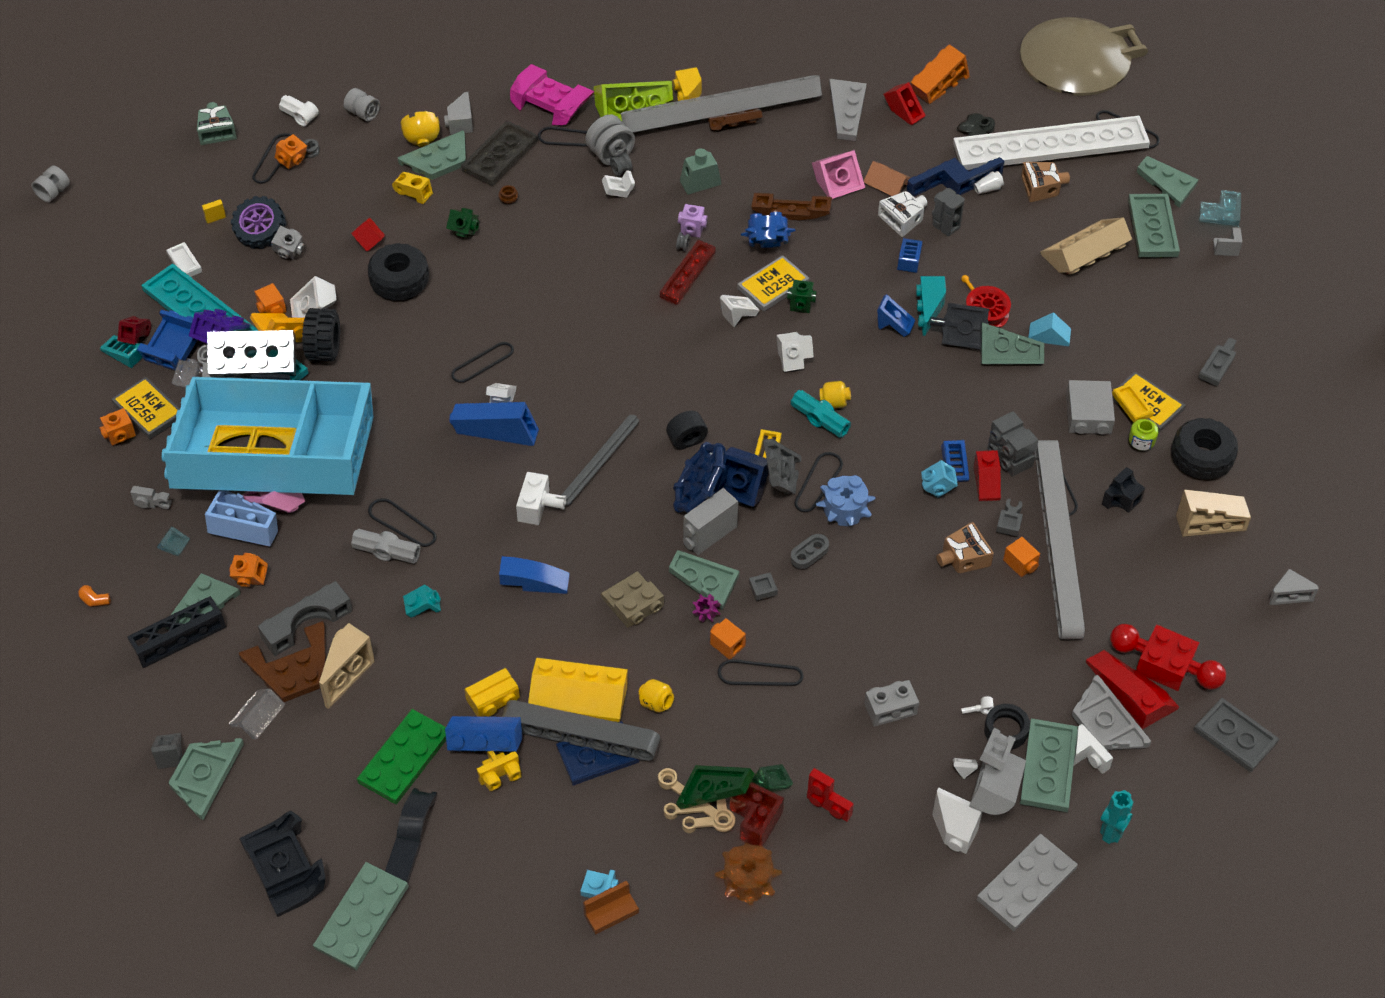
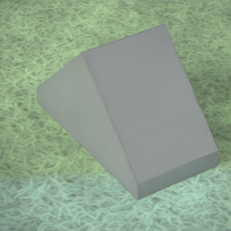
M1289 569L1273 589L1269 604L1313 602L1318 586Z

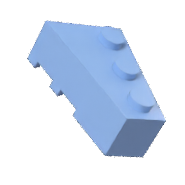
M219 490L205 513L207 532L210 534L270 547L278 533L276 513L258 503H251L245 500L243 495L239 493L235 495L228 490Z

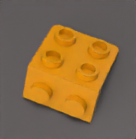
M283 313L251 314L250 319L258 331L293 330L296 335V342H302L304 318H288Z

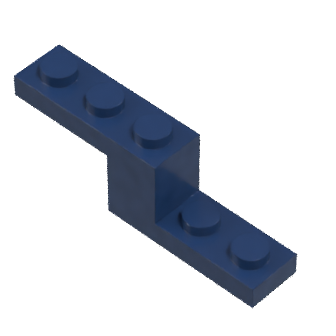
M998 157L968 171L956 158H953L910 178L907 183L906 192L915 197L943 184L946 188H951L955 191L956 194L962 195L973 190V184L992 171L994 173L998 171L1002 175L1005 161Z

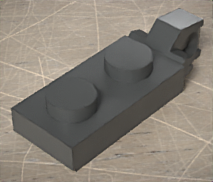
M1229 337L1224 346L1217 345L1200 371L1198 378L1218 386L1235 359L1236 352L1233 350L1237 340Z

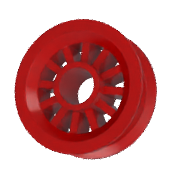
M980 286L973 289L966 299V305L989 308V325L1003 327L1007 323L1011 301L1003 290L993 286Z

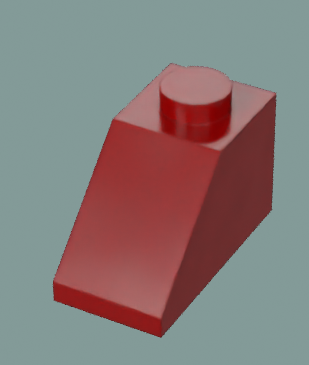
M909 82L897 85L883 94L891 111L908 124L912 125L926 116Z
M998 450L976 451L973 468L979 501L1000 500L1001 469Z

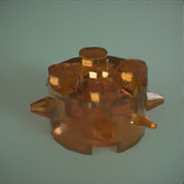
M748 843L733 847L729 852L724 851L722 853L725 859L724 870L715 873L716 877L724 879L726 887L724 895L727 898L735 895L738 900L748 902L749 905L753 901L760 900L764 894L773 896L775 892L771 886L772 877L781 875L782 871L773 868L772 851L766 850L763 846L749 845Z

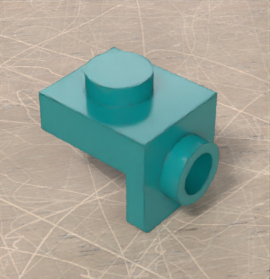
M425 584L403 596L406 615L411 618L429 608L436 613L441 611L440 595L436 590H432Z

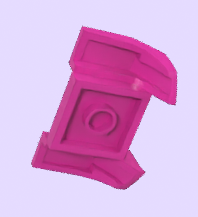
M531 64L514 81L510 89V100L520 111L527 101L553 112L552 125H566L577 110L594 94V91L579 84L574 89L548 78L546 70Z

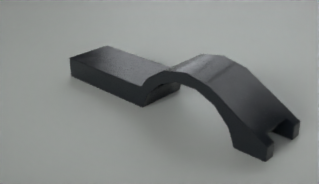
M414 788L401 812L396 840L385 872L409 883L421 847L424 821L430 807L435 804L437 792L426 793L419 791L418 788Z

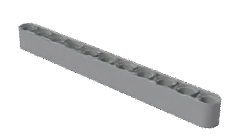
M820 76L801 77L622 112L621 118L625 126L632 132L817 97L822 95Z
M1039 440L1037 450L1034 453L1059 638L1084 639V618L1058 440Z

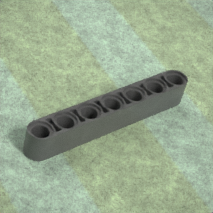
M509 700L502 714V717H521L522 734L558 742L565 741L572 745L585 746L645 761L653 760L660 741V735L650 729L516 700Z

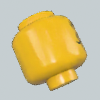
M842 381L826 382L823 388H820V401H828L834 409L844 408L847 405V400H851L850 387H846Z
M648 680L639 689L640 704L654 712L661 713L669 709L674 701L672 688L658 680Z

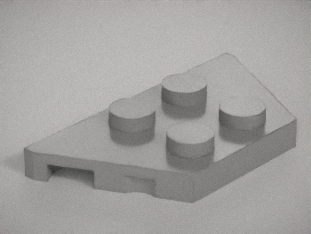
M1096 675L1089 688L1082 695L1080 702L1073 709V718L1079 725L1083 724L1106 750L1149 747L1152 741L1102 679Z

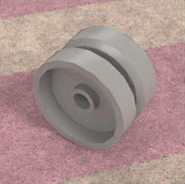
M611 114L597 119L590 126L585 137V143L602 163L610 165V158H618L623 153L629 155L635 144V136L617 116Z

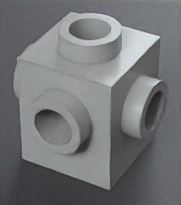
M282 226L279 227L271 242L272 250L286 259L291 258L294 260L296 254L300 255L304 247L302 235L298 231Z

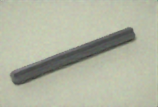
M630 414L562 493L561 496H566L567 506L573 502L638 425L639 419L636 415Z

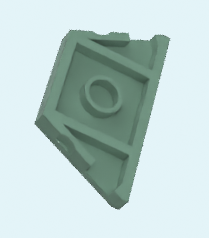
M462 130L398 157V163L401 166L406 164L412 167V171L423 174L431 180L466 166L465 133Z
M236 738L235 742L221 743L218 740L210 741L209 743L189 744L169 781L170 788L200 819L204 820L244 745L243 739Z

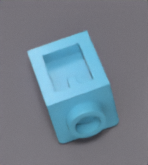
M610 869L609 875L587 870L581 888V896L592 898L618 885L619 880L616 879L615 870Z

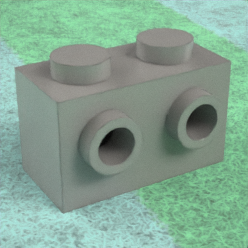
M907 680L903 682L896 681L889 686L870 689L865 694L864 705L875 727L917 715L919 701L910 681Z

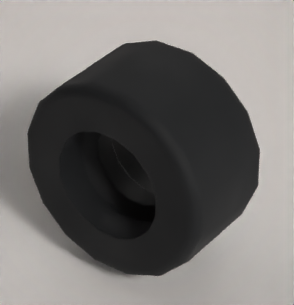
M691 410L673 417L666 426V432L676 449L683 450L700 444L706 438L708 428L701 415L697 411Z

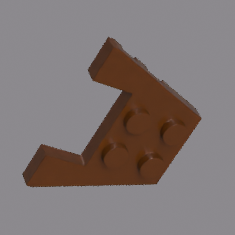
M323 621L304 628L311 647L265 663L257 645L239 652L240 659L251 668V671L256 676L258 675L264 681L265 685L283 703L320 689L319 681L326 662L325 626Z

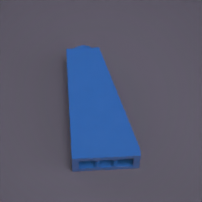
M525 402L455 404L449 418L457 434L534 446L539 431Z

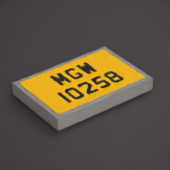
M782 255L739 282L737 289L764 312L787 297L788 287L792 288L793 280L809 281V277Z

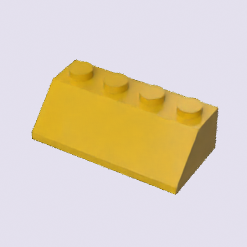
M536 658L528 703L620 722L627 692L628 669Z

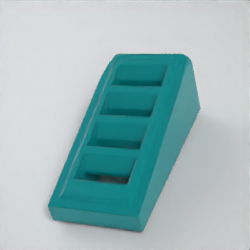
M115 335L100 347V351L130 368L142 359L137 351L140 344L134 345L117 341L118 336Z

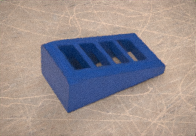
M903 238L897 270L917 273L923 241Z
M965 440L943 441L941 445L943 461L950 466L961 465V468H955V472L963 473L962 476H956L957 482L969 481ZM958 451L959 454H950L949 452ZM960 458V461H950V459Z

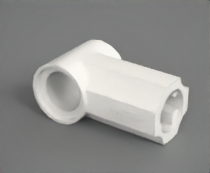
M287 95L281 98L279 109L293 116L301 126H306L319 114L317 107L312 102L307 101L303 103Z

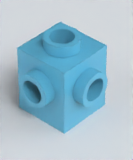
M942 460L921 472L924 490L937 498L958 486L955 468Z

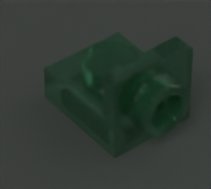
M783 764L760 767L753 777L751 784L760 800L766 799L770 791L789 789L793 781Z

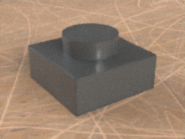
M771 573L749 578V585L756 601L777 595L778 590Z

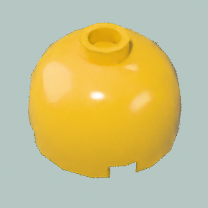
M415 112L414 117L409 118V115H407L400 123L405 139L419 147L432 143L440 131L438 116L435 117L433 112Z

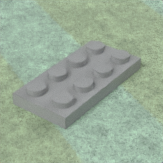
M1039 834L977 896V901L1011 930L1015 931L1077 869L1078 864L1042 834Z

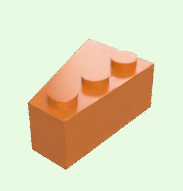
M950 44L945 49H942L938 56L912 79L911 86L914 93L930 104L946 93L945 90L950 86L956 87L958 85L957 81L962 78H969L970 74L966 55Z

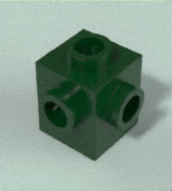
M462 207L461 210L450 209L446 229L456 231L455 235L461 237L475 235L479 228V215L473 214V210Z
M793 280L792 288L788 287L787 300H791L790 311L810 313L811 305L816 302L817 291L813 290L814 282Z

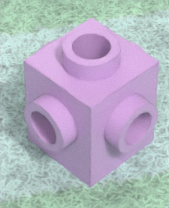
M685 204L683 212H679L678 223L681 224L683 235L690 234L693 237H701L702 229L707 224L704 207Z

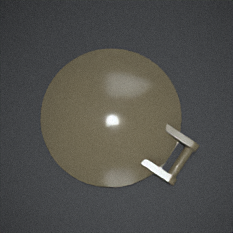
M1063 17L1042 22L1032 28L1025 35L1021 43L1020 59L1025 71L1037 83L1041 81L1048 85V89L1062 93V91L1073 92L1075 96L1100 94L1116 87L1117 83L1122 79L1124 80L1130 70L1131 59L1145 56L1148 53V49L1145 45H1142L1132 24L1109 28L1104 24L1089 19ZM1129 37L1134 47H1128L1123 38Z

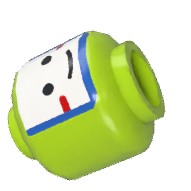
M1148 419L1135 421L1129 433L1130 444L1134 448L1144 451L1154 447L1159 434L1157 425Z

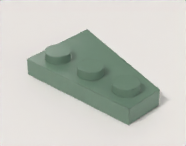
M1146 156L1137 168V173L1152 186L1159 187L1162 190V194H1168L1179 208L1197 186L1199 180L1149 156Z
M201 573L172 614L209 596L212 597L220 610L232 597L235 599L239 596L240 590ZM209 605L201 609L199 613L205 614L213 609ZM184 617L180 619L179 623L185 624L191 618Z

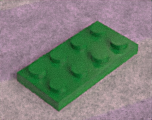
M411 709L358 776V784L397 805L446 742V727Z

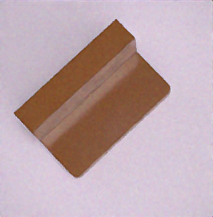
M627 881L583 902L584 916L595 935L639 913V908L630 894Z

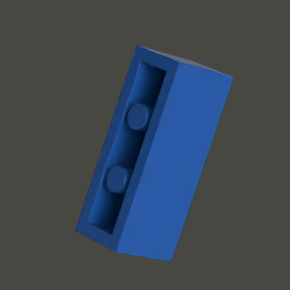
M452 716L445 728L447 750L517 751L523 739L521 717Z

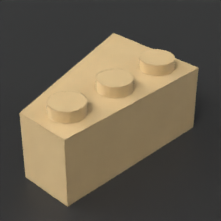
M1184 490L1176 514L1182 536L1246 531L1251 519L1243 496Z

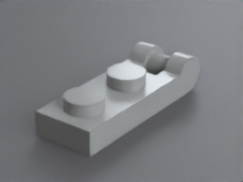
M994 728L980 760L988 767L997 768L1002 771L1015 738L1010 735L1007 737L1001 734L1000 730Z

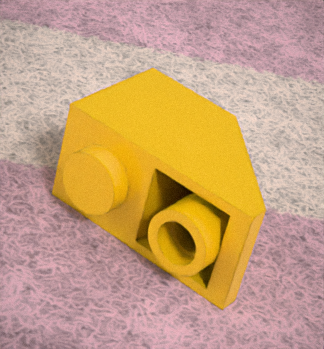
M697 67L675 71V79L672 80L674 91L677 90L678 101L699 97L702 90V80Z

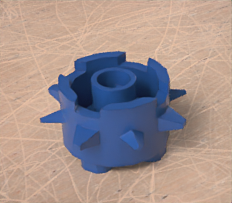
M771 212L770 216H762V214L755 213L750 215L748 228L745 229L746 232L741 233V236L748 237L749 246L754 247L755 244H761V248L780 247V242L788 244V236H791L790 233L794 232L795 229L788 228L787 218L782 216V212Z

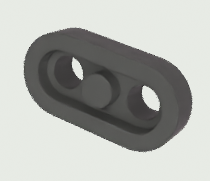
M813 534L791 551L790 560L792 565L799 569L811 566L828 552V538L822 534Z

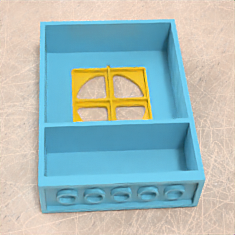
M192 377L190 384L186 386V395L181 399V408L177 410L176 422L172 423L171 435L167 436V446L162 450V461L166 464L164 475L165 479H168L169 488L354 495L374 418L371 383ZM251 435L247 447L217 446L224 440L235 436ZM267 435L280 440L286 448H258L256 444L259 436Z

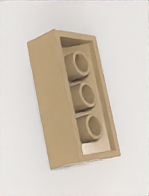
M1124 217L1103 219L1040 252L1059 273L1068 272V274H1073L1080 270L1079 267L1095 263L1096 258L1110 255L1111 250L1125 247V243L1132 240Z

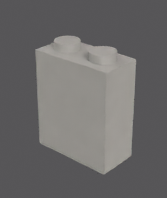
M1069 380L1066 390L1069 433L1112 434L1115 418L1111 381Z
M722 488L712 497L684 515V545L699 555L737 527L738 501Z

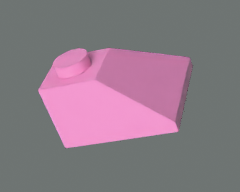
M855 150L812 163L816 180L827 197L834 199L865 188Z
M247 491L242 494L244 499L251 503L255 502L265 508L285 511L287 513L296 511L299 505L305 502L302 493Z

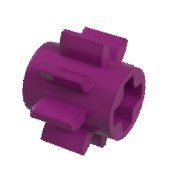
M700 594V599L697 602H693L696 610L692 613L695 616H699L701 622H704L705 619L714 622L713 618L721 614L717 609L721 604L718 600L714 601V596L711 594L708 595V598Z

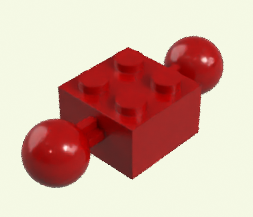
M1120 624L1111 632L1110 642L1114 649L1122 653H1128L1133 650L1142 653L1136 669L1137 672L1171 689L1179 691L1187 672L1195 675L1198 683L1203 688L1209 690L1218 689L1226 680V670L1219 662L1208 660L1201 664L1193 660L1200 642L1156 624L1149 641L1140 638L1137 629L1129 624Z

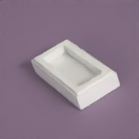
M185 242L166 250L173 264L190 277L202 272L201 266Z

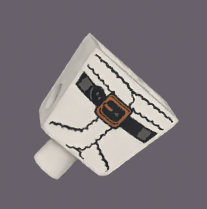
M902 192L879 201L878 216L903 237L923 220L924 207L928 203L923 195L914 198L909 192Z

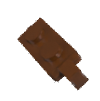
M756 108L708 118L709 128L711 130H721L726 124L728 126H737L741 121H746V123L756 122L757 118L763 117L762 111Z

